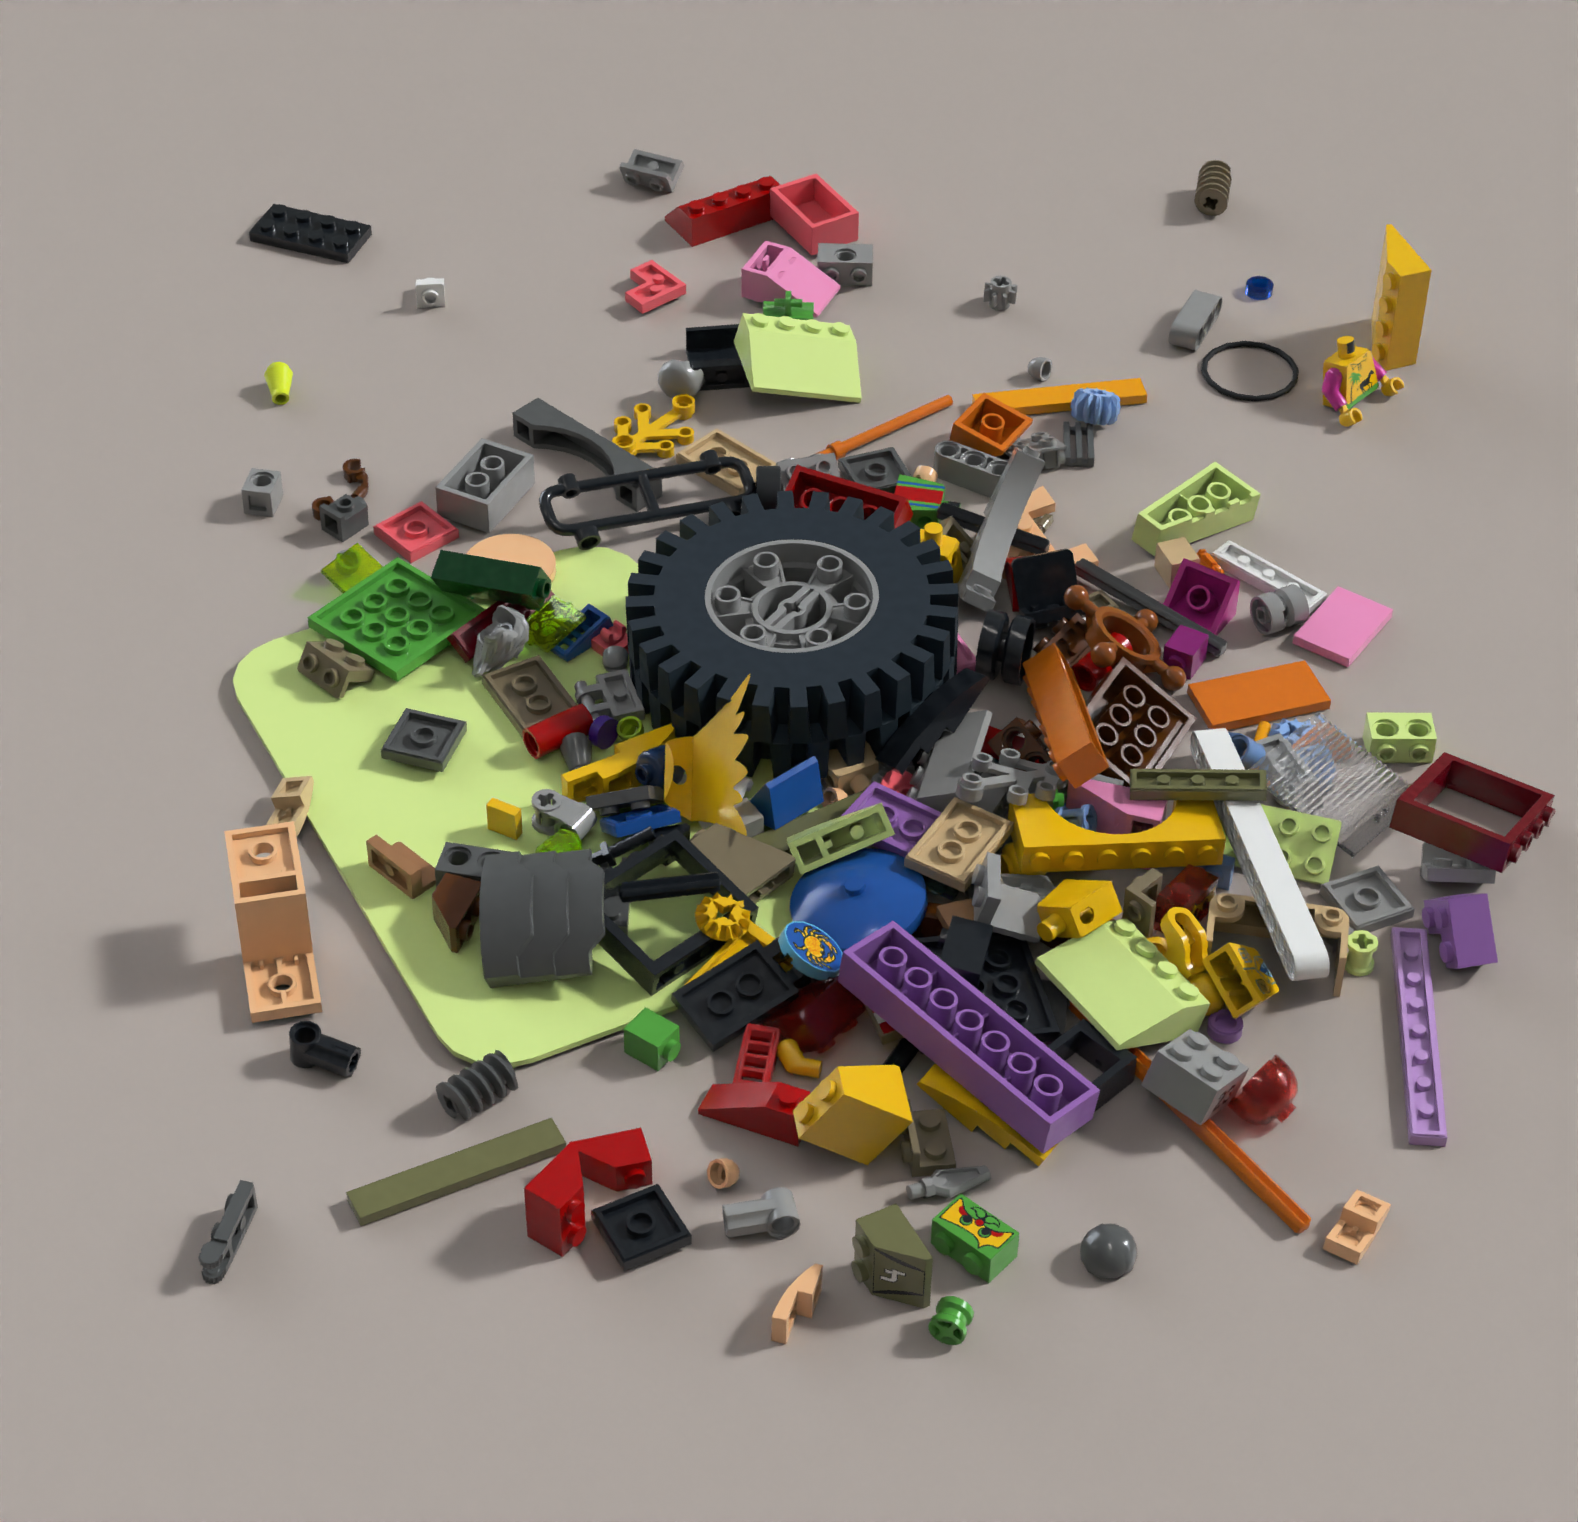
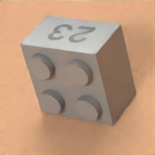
M1189 1029L1157 1051L1141 1085L1197 1124L1202 1125L1233 1102L1249 1068L1240 1063L1235 1055L1224 1052L1212 1044L1202 1033Z

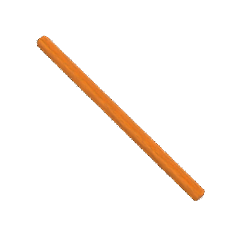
M1069 1001V1010L1073 1012L1080 1020L1085 1019L1090 1023V1021L1072 1004V1002ZM1138 1047L1129 1048L1127 1050L1137 1057L1135 1075L1143 1082L1152 1061ZM1159 1098L1295 1233L1300 1234L1309 1228L1311 1217L1211 1119L1199 1125Z

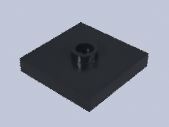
M659 1184L591 1210L592 1221L623 1271L692 1244V1235Z

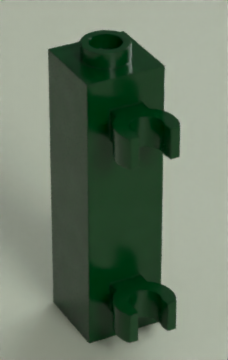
M440 550L430 577L441 591L461 594L467 599L478 597L523 605L526 609L535 611L542 609L545 598L551 592V579L541 567Z

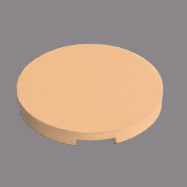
M522 534L496 535L478 542L467 552L468 555L541 567L551 579V583L556 575V559L553 551L547 544L531 536Z

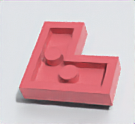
M650 260L630 269V279L640 286L626 291L625 301L643 314L686 294V284L659 264Z

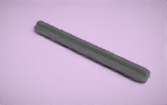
M1082 558L1076 562L1075 570L1077 576L1137 611L1142 609L1152 610L1158 617V623L1173 632L1181 624L1208 634L1207 652L1216 657L1225 653L1228 645L1226 640L1090 561Z

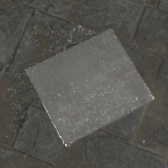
M1319 712L1315 713L1248 769L1266 770L1267 790L1293 811L1341 821L1342 825L1337 846L1352 858L1390 825L1397 798L1411 785L1408 784L1407 780H1403L1402 776H1398L1397 772H1393L1392 768H1388L1386 764H1382L1381 760H1377L1376 756H1372L1371 752H1367L1366 748L1362 749L1361 745H1357L1356 741H1352L1351 737H1347L1346 733H1342L1341 729H1337L1336 725H1332L1331 721H1327L1326 717Z

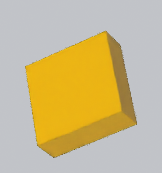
M492 798L486 804L488 829L517 840L523 833L521 808Z

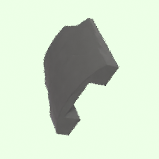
M591 849L561 853L548 851L522 855L520 851L486 855L480 885L479 921L484 979L490 988L592 975V949L605 935V872L601 867L592 862Z

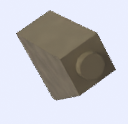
M715 823L707 830H699L690 840L701 853L755 904L793 877L796 859L791 854L740 834L718 823Z

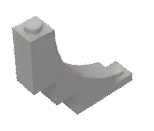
M1024 445L1023 450L1017 447L1014 448L984 510L986 517L970 548L972 554L957 583L961 599L986 612L989 609H993L996 603L994 596L1001 583L1004 565L1014 534L1037 479L1045 465L1043 459L1039 458L1041 453Z

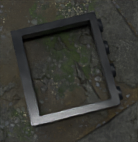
M674 829L665 836H658L648 847L640 852L635 851L631 853L624 862L614 868H607L604 871L605 900L618 892L621 882L635 881L673 857L690 875L717 872L721 880L718 893L723 897L732 894L733 899L736 901L744 900V908L742 909L749 910L750 921L756 922L759 907L677 829ZM730 912L726 913L722 917H726L729 919ZM604 913L605 935L598 944L652 996L713 956L727 941L712 939L700 930L653 961Z

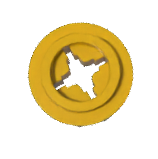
M716 892L713 897L704 896L702 902L697 905L695 921L698 928L708 937L718 941H733L739 939L747 932L750 925V911L742 909L744 908V900L736 901L733 899L732 894L723 897ZM718 911L721 914L730 912L729 919L726 917L716 919Z

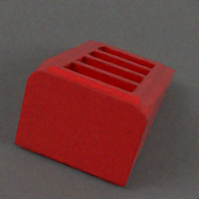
M750 1023L746 1025L732 1083L755 1082L743 1080V1077L761 1079L762 1082L772 1081L778 1059V1045L781 1042V1030L779 1028Z

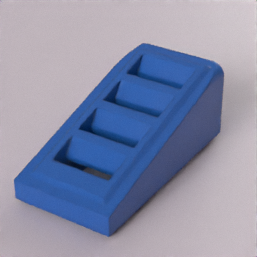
M591 604L586 605L575 616L581 623L577 624L570 620L565 626L572 631L567 632L562 628L560 630L563 633L562 637L553 643L555 645L550 649L551 652L566 662L591 648V639L599 635L602 628L609 629L614 626L608 615ZM566 644L569 648L564 650L560 646Z

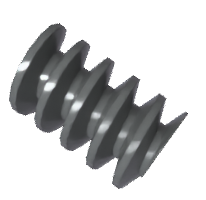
M495 1050L494 1054L489 1053L484 1056L483 1061H475L471 1068L465 1067L460 1071L459 1075L454 1074L448 1078L447 1082L442 1081L436 1085V1093L443 1109L450 1117L455 1119L459 1113L464 1119L468 1120L471 1118L469 1106L479 1113L483 1110L481 1099L488 1105H492L495 1103L493 1092L498 1097L504 1098L507 1095L504 1085L510 1090L515 1091L518 1089V1082L515 1071L507 1057L499 1050Z

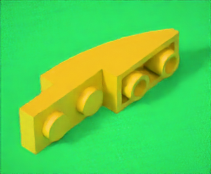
M672 723L614 744V755L561 774L562 795L577 802H582L586 800V796L640 786L641 783H639L635 775L638 756L645 750L665 745V742L675 739V728L672 726Z

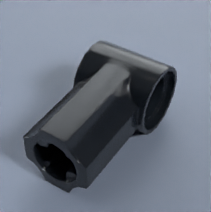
M300 1021L290 1028V1060L295 1066L304 1069L318 1066L345 1077L353 1075L361 1057V1048L322 1034L321 1028L311 1021Z

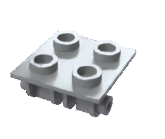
M1038 432L1031 434V438L1021 439L1019 437L1004 452L1011 456L1015 447L1023 450L1024 445L1041 453L1039 458L1045 462L1043 468L1049 469L1058 468L1061 464H1065V454L1060 452V450L1067 449V446L1058 441L1057 438L1050 436L1047 432Z

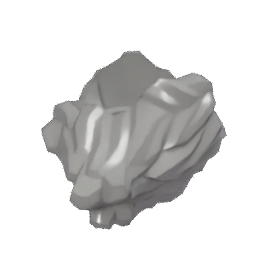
M503 605L497 607L493 613V623L477 635L473 662L474 668L472 671L474 677H480L488 671L492 672L501 669L513 657L518 658V655L523 651L525 643L529 640V624L523 614Z

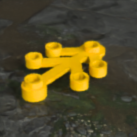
M687 394L676 395L672 399V410L649 424L651 406L646 403L635 405L634 418L637 420L638 432L633 436L629 433L632 430L631 419L626 416L617 417L614 420V431L617 435L613 437L612 442L632 455L637 453H657L663 459L673 457L674 443L666 439H677V442L681 445H690L694 442V430L687 426L678 429L664 428L678 419H690L695 412V399ZM646 440H661L659 442H645Z

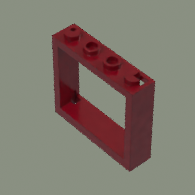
M1444 752L1397 798L1389 828L1503 873L1511 862L1516 864L1522 851L1526 852L1529 849L1533 838H1539L1543 827H1549L1551 818L1555 814V808L1551 807L1555 795ZM1447 787L1522 818L1504 837L1428 805Z

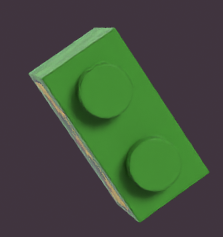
M960 1194L932 1219L931 1244L941 1254L948 1255L963 1265L970 1274L977 1275L990 1283L1017 1257L1019 1232L963 1194Z

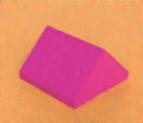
M1183 558L1163 604L1218 635L1236 615L1240 581Z

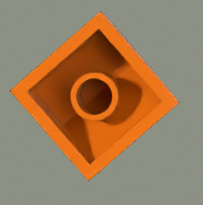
M983 393L953 423L949 441L957 442L995 457L1001 456L1028 429L1033 419Z

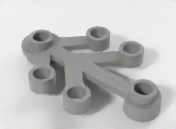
M1005 748L1001 750L999 764L992 763L993 758L987 753H974L971 762L973 770L999 776L982 778L975 773H965L957 782L955 794L963 801L978 802L982 799L983 790L1010 786L1008 788L1007 801L1013 805L1021 806L1027 802L1032 782H1037L1036 798L1043 801H1052L1055 798L1056 789H1063L1068 779L1064 782L1061 781L1053 769L1052 765L1054 762L1052 760L1044 764L1020 759V752L1015 749Z

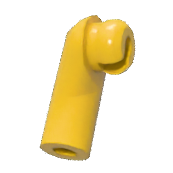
M785 1039L779 1043L777 1056L788 1073L820 1078L822 1071L821 1060L804 1058L798 1043L793 1039Z

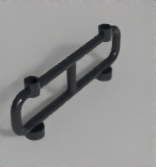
M707 450L699 456L700 461L581 481H577L572 473L564 474L558 478L557 485L547 487L541 493L539 507L545 524L552 532L560 536H574L578 548L588 550L596 547L601 542L598 531L685 517L690 514L708 513L709 506L722 501L735 516L741 515L742 496L756 494V485L750 469L742 460L732 456L718 458L715 450ZM731 468L738 472L745 490L743 494L659 508L650 481L701 472L713 475L721 469ZM637 483L648 511L573 524H562L556 519L551 500L559 496L571 499L583 492Z

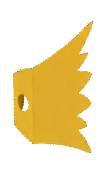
M750 674L731 697L732 701L724 705L696 735L679 737L665 742L664 802L668 806L679 810L681 816L691 822L718 823L746 836L745 825L734 805L741 803L743 798L733 787L748 773L743 764L735 761L744 748L748 735L743 733L734 734V732L739 727L745 714L743 711L736 715L747 689ZM674 766H681L686 772L687 779L682 785L676 784L672 780Z

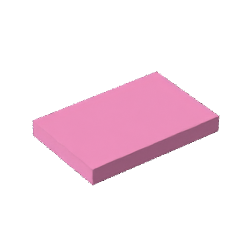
M1338 586L1294 634L1293 644L1349 667L1392 618L1393 609Z

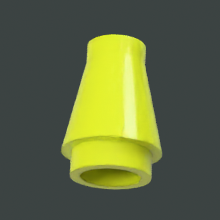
M274 362L267 367L264 378L272 395V401L277 405H283L290 399L289 393L293 372L286 363Z

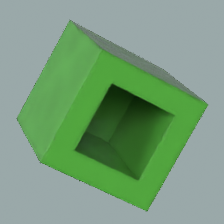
M646 1007L623 1028L624 1053L657 1071L668 1061H673L680 1052L679 1025Z

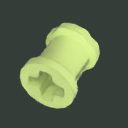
M1356 930L1348 935L1349 951L1345 970L1348 973L1360 977L1366 976L1373 971L1375 962L1372 955L1378 947L1376 936L1364 930Z

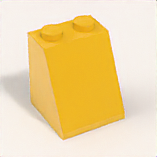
M896 1065L838 1066L793 1110L799 1139L865 1165L872 1162L913 1122L901 1070Z

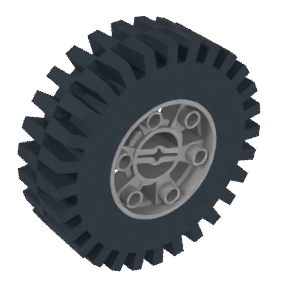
M777 491L776 509L764 510L758 494L742 496L741 515L735 516L723 501L709 506L708 525L693 514H690L680 520V537L666 530L656 538V553L644 550L638 559V573H631L628 580V596H625L630 678L636 689V694L644 707L645 715L651 713L652 728L657 729L672 723V726L675 728V738L696 735L724 705L732 701L731 697L750 674L747 689L736 713L737 715L744 711L745 714L739 727L734 732V734L743 733L748 735L744 748L735 759V761L740 762L746 767L748 771L746 776L753 777L761 758L771 760L774 779L790 770L792 761L807 760L815 756L819 764L820 778H828L829 750L837 749L847 767L864 763L865 740L870 744L877 757L902 723L934 691L957 674L958 585L953 583V568L949 560L940 561V547L933 539L920 543V528L911 521H907L895 528L894 512L880 506L872 515L864 520L863 500L848 496L840 510L833 512L830 511L829 493L813 491L809 508H795L793 491Z

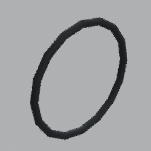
M1238 341L1225 343L1212 349L1203 359L1201 372L1207 384L1221 394L1238 400L1263 401L1275 399L1289 393L1298 382L1299 369L1293 358L1279 348L1260 342ZM1244 346L1262 348L1278 354L1289 363L1293 370L1292 381L1284 389L1272 394L1257 396L1238 394L1222 388L1211 379L1207 372L1208 361L1215 354L1228 348Z

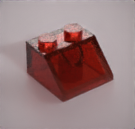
M838 976L827 980L810 983L801 988L797 999L770 1015L760 1025L779 1028L781 1030V1041L785 1039L795 1040L802 1054L813 1051L821 1054L835 1045L836 1041L834 1038L838 1034L845 1033L858 1024L856 1018L866 1010V1007L861 1000L838 982Z

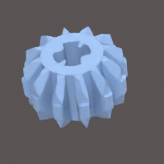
M1080 388L1074 392V397L1071 401V416L1077 421L1105 426L1106 424H1114L1117 421L1118 414H1120V397L1114 392Z

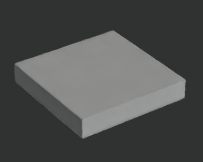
M1379 865L1320 885V895L1329 906L1339 908L1348 915L1349 926L1355 931L1364 930L1372 932L1413 918L1415 909Z

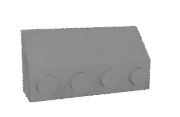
M988 710L970 712L966 714L954 733L944 729L929 754L921 751L917 760L921 767L918 766L910 780V784L914 785V787L909 789L906 796L940 812H943L954 797L958 798L955 794L957 782L962 778L963 774L974 773L975 770L971 768L972 757L974 753L981 752L993 713Z

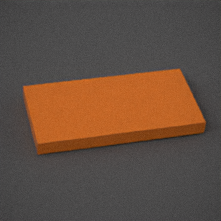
M1305 660L1188 684L1187 689L1189 697L1207 727L1211 729L1226 728L1231 730L1259 724L1261 721L1269 722L1330 709L1331 699Z

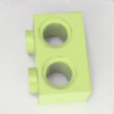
M1366 713L1363 741L1368 763L1433 762L1437 737L1431 713Z

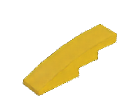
M936 1063L916 1084L971 1132L978 1126L1004 1149L1011 1143L1038 1167L1056 1147L1055 1145L1045 1153H1041Z

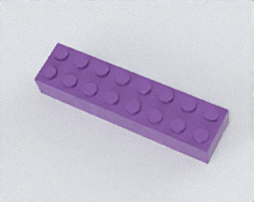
M895 921L888 923L843 951L838 982L1041 1153H1045L1093 1119L1100 1089Z

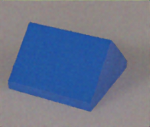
M815 756L767 782L750 799V802L764 817L765 826L776 830L824 802L819 764Z

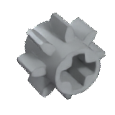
M995 276L991 279V283L985 282L983 301L989 302V306L994 310H1006L1010 307V303L1016 304L1017 285H1011V279L1006 276Z

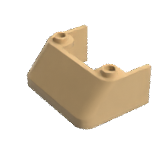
M1221 893L1211 899L1206 924L1208 956L1211 954L1214 931L1271 938L1253 896ZM1306 903L1320 936L1338 939L1333 996L1340 997L1347 960L1349 917L1343 910L1336 907Z

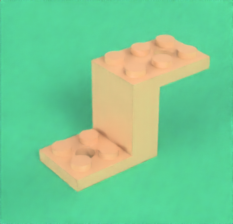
M294 821L224 831L252 1023L322 1012L306 892ZM260 853H270L267 857L256 856ZM279 985L291 986L286 990L275 989Z

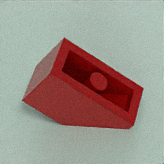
M642 1128L573 1141L578 1146L583 1177L616 1192L637 1189L653 1184L652 1159Z

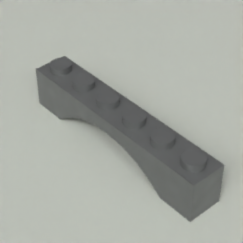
M540 398L534 399L512 413L514 436L532 448L550 449L578 456L595 465L606 476L654 468ZM662 479L650 481L657 500L662 497ZM637 483L613 487L616 500L636 512L646 507Z

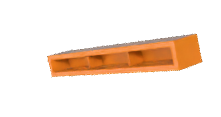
M1053 643L1022 663L1026 672L1023 680L1028 686L1027 691L1032 698L1031 703L1036 710L1035 716L1041 724L1039 728L1045 736L1043 740L1050 750L1048 754L1054 762L1052 765L1053 769L1062 782L1068 779L1074 789L1109 768L1072 666L1057 645Z

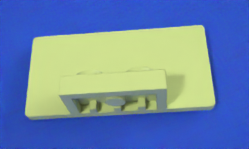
M1261 804L1294 879L1319 885L1329 882L1342 825L1341 821ZM1223 828L1226 837L1223 855L1234 857V867L1241 868Z

